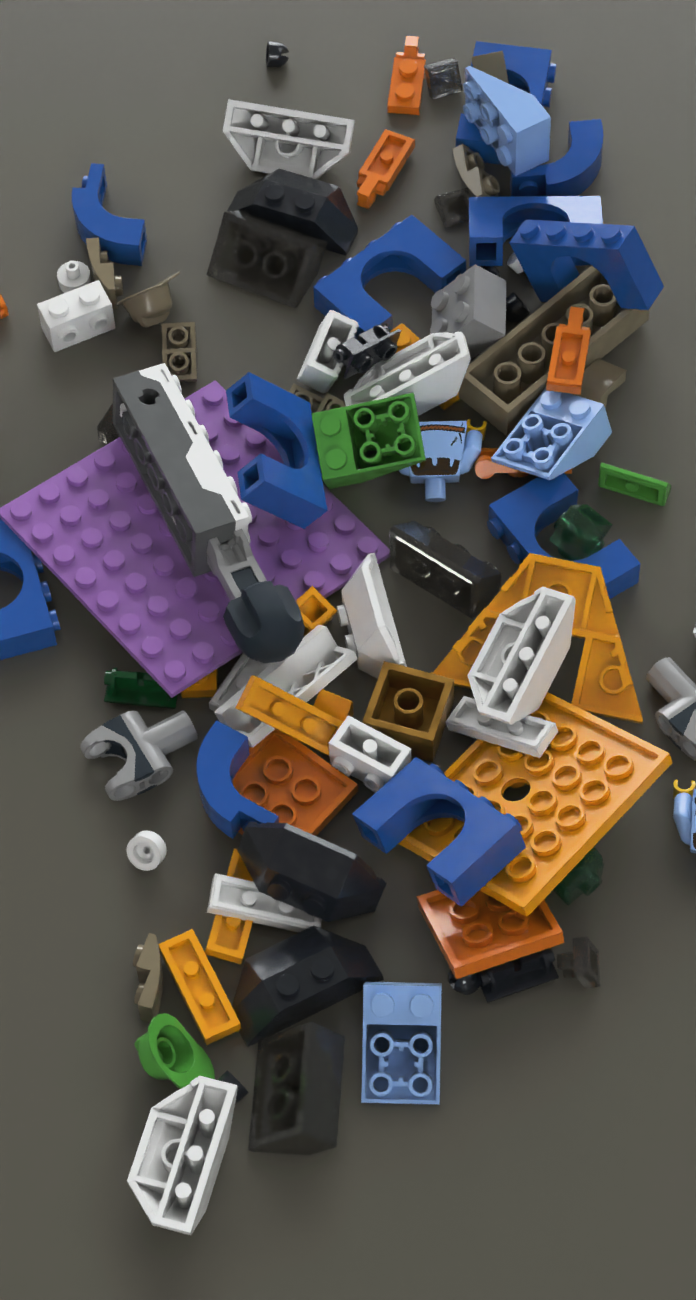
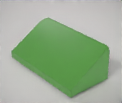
M601 462L599 487L660 506L665 505L671 490L669 483Z

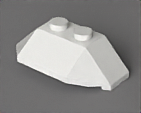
M228 99L223 133L251 171L270 174L277 169H283L318 179L350 153L355 120Z
M448 332L432 333L398 351L387 361L382 360L374 364L358 380L355 387L349 389L344 394L345 405L350 406L414 392L419 416L457 396L471 360L465 335L462 332H455L454 334Z
M370 553L341 590L342 605L336 607L340 626H347L349 635H345V644L347 649L355 652L358 658L356 660L358 669L378 679L384 661L405 667L407 665L375 553Z
M542 586L534 591V595L520 600L499 614L467 675L479 714L513 725L539 709L570 649L576 604L574 596Z
M198 1076L189 1085L174 1092L151 1108L127 1183L153 1226L192 1235L205 1214L229 1140L238 1090L237 1085Z

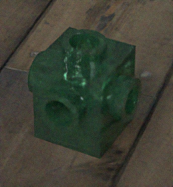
M587 504L570 505L567 512L560 515L554 524L555 531L549 540L559 547L557 551L566 559L571 561L580 560L591 556L603 548L605 543L603 539L613 524Z
M593 847L553 889L568 906L583 893L586 896L593 893L602 883L601 876L604 863L597 849Z

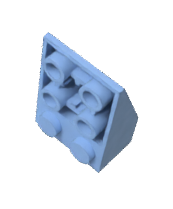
M466 67L465 83H463L465 93L464 115L470 123L474 122L480 130L483 141L487 145L491 144L495 149L500 163L503 166H508L512 173L517 176L549 161L551 117L535 96L476 68Z
M545 387L491 457L492 462L552 480L594 457L611 435L612 430L605 406L602 403L570 393L547 391Z
M364 983L361 1103L440 1105L442 983Z

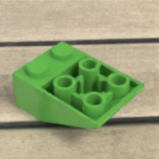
M414 392L311 413L322 479L329 489L363 483L426 461Z

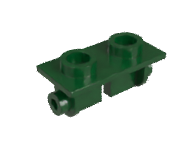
M118 668L105 671L104 685H107L104 702L176 709L178 694L171 698L148 673L121 671Z

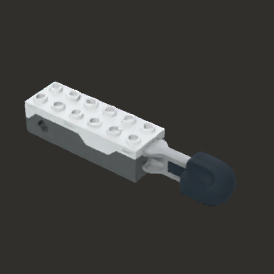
M163 363L113 378V425L192 575L196 577L212 572L218 577L230 600L223 616L225 624L236 645L247 657L262 663L283 661L295 653L303 639L305 626L300 609L289 588L283 585L274 586L272 581H267L254 558L249 545L251 540L248 532V525L252 522L251 511L247 503H241L237 496L238 492L234 479L231 476H226L219 452L217 450L213 451L209 445V436L204 425H198L191 401L189 399L185 400L181 394L182 390L178 377L171 375L166 364Z

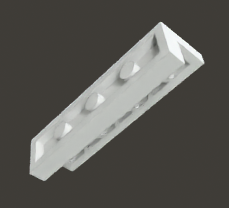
M318 625L303 637L294 654L283 661L273 662L257 677L308 702L358 658L353 650L337 646L327 626ZM244 686L214 713L221 723L247 736L249 747L253 748L275 729L235 708L246 687Z

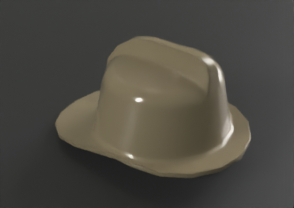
M178 271L152 287L120 300L115 305H123L134 322L140 323L145 328L160 324L167 319L173 305L169 281L181 272Z

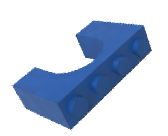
M476 41L473 56L503 51L509 84L534 95L543 108L550 107L552 88L548 87V83L555 82L557 64L551 63L552 50ZM461 113L456 135V147L464 144L472 151L479 153L484 163L502 165L498 159L497 152L491 144L487 145L483 141L480 130L474 122L470 123L465 115Z
M601 196L469 197V266L475 264L477 266H503V244L508 238L515 235L525 219L603 224ZM571 257L575 266L590 265L581 259Z
M410 215L402 222L395 223L382 237L371 241L356 256L346 259L333 273L319 279L316 285L313 286L314 307L324 316L327 315L329 310H334L357 321L359 328L355 334L356 339H358L359 334L376 325L387 326L391 331L393 330L392 314L364 290L366 284L371 279L386 272H405L418 278L436 293L455 280L459 274H463L466 271V259L416 217Z
M525 219L509 242L540 302L550 300L580 275L571 257L589 263L604 276L620 308L649 310L664 288L635 226Z
M248 372L226 390L229 417L263 434L275 446L284 464L260 453L240 469L237 474L241 500L305 529L328 511L310 402Z
M565 473L552 480L537 477L489 505L487 527L495 539L500 538L506 545L509 556L516 564H521L529 553L553 557L540 547L536 537L545 527L577 509L578 489ZM620 539L587 558L573 561L601 567L609 599L639 582L641 563Z
M0 519V571L15 575L23 583L17 598L6 607L0 609V660L57 645L54 631L61 630L56 610L48 611L46 602L52 601L47 580L42 582L39 580L38 574L44 572L41 560Z
M417 757L352 813L361 836L385 854L391 851L416 827L427 821L437 818H454L464 822L460 834L426 865L435 888L461 907L526 848L521 835L522 826L514 816L509 813L502 814L495 809L487 798L483 796L480 798L470 793L469 789L461 781H452L445 776L437 765L433 763L428 765Z

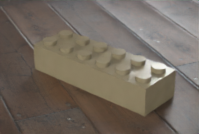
M590 266L468 365L459 389V398L504 435L508 436L546 387L556 327L559 324H568L571 306L584 308L583 327H590L591 330L585 369L597 358L602 359L647 322L650 309L620 308L607 280L595 267Z

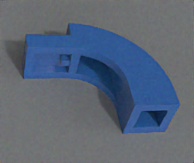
M601 119L569 122V151L561 159L553 163L538 165L517 176L511 171V196H578L594 182L602 163L604 135Z
M91 163L89 175L83 177L82 188H72V205L78 233L85 244L86 238L99 237L101 251L107 250L108 260L120 264L142 266L147 244L145 220L118 217L107 212L102 207L107 188L104 164Z
M216 720L203 739L197 756V778L200 798L207 815L218 829L232 839L240 828L245 831L248 822H257L258 824L267 822L279 823L278 815L246 799L233 786L236 773L250 755L248 737Z

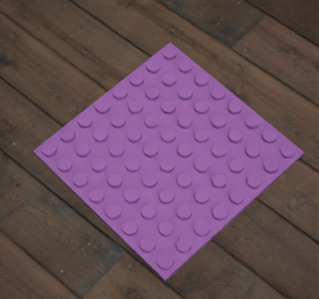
M215 380L184 399L191 401L198 425H204L209 436V445L213 451L217 450L223 462V470L227 477L231 476L234 479L238 492L237 496L241 503L245 501L241 500L237 474L240 469L260 453L282 464L284 463L275 446L263 434L229 417L226 390ZM120 437L0 508V519L171 698L242 653L223 618L230 600L218 577L212 572L196 577L192 575ZM325 486L324 491L328 511L305 529L247 503L252 515V522L248 525V532L251 540L249 545L253 556L266 580L272 581L274 586H287L295 601L311 586L326 599L347 584L365 557L370 553H375L378 564L392 556V551Z

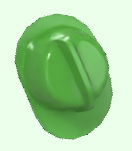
M167 1013L156 1015L149 1024L148 1032L139 1037L134 1043L144 1071L154 1079H170L180 1089L189 1085L198 1076L215 1079L214 1068L209 1056L189 1035L183 1025L175 1017Z

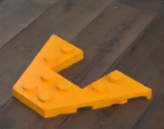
M529 553L519 565L518 570L500 588L495 598L481 611L462 638L453 645L448 655L431 672L432 674L454 679V686L471 689L467 675L499 614L520 600L534 595V591L543 586L574 596L576 599L572 637L585 639L571 704L590 714L643 724V717L601 567Z

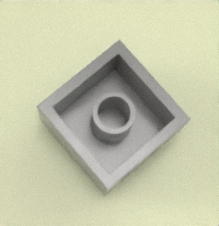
M475 264L463 274H459L455 280L432 296V325L430 334L462 332L465 335L471 359L506 335L505 279Z

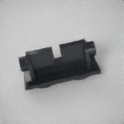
M376 325L359 334L358 339L353 337L337 345L333 356L338 363L342 362L346 366L343 377L347 379L358 372L364 373L377 362L390 359L397 351V342L401 330L397 329L390 333L387 326Z
M548 948L478 972L481 982L480 987L487 1003L558 979L559 976L553 964L555 957L552 949Z

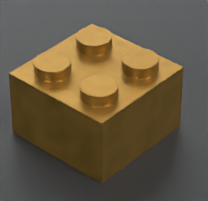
M384 661L362 723L411 748L412 757L433 762L446 726L445 721L448 719L454 703V679Z

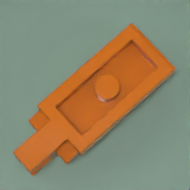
M406 36L404 52H397L396 57H394L387 105L388 113L420 114L426 59L425 54L418 53L419 37Z
M387 129L384 130L358 172V181L356 183L357 187H359L357 191L358 206L369 209L375 202L377 194L381 196L386 194V191L390 189L415 148V139Z
M571 306L568 324H559L556 327L546 383L547 391L581 395L591 336L590 327H583L584 308Z

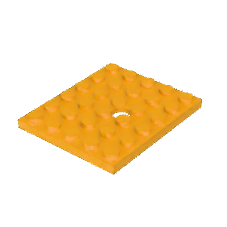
M549 692L544 697L539 709L530 714L531 716L556 723L558 733L540 758L477 739L444 772L445 776L452 781H461L469 789L470 793L480 798L483 796L487 798L495 809L502 814L509 813L514 816L522 826L521 835L526 848L482 887L480 891L525 917H528L673 763L670 753ZM525 784L530 786L529 793L521 800L508 801L503 798L504 791L509 786L512 788H519ZM454 818L433 819L416 827L398 844L430 862L460 834L464 822Z

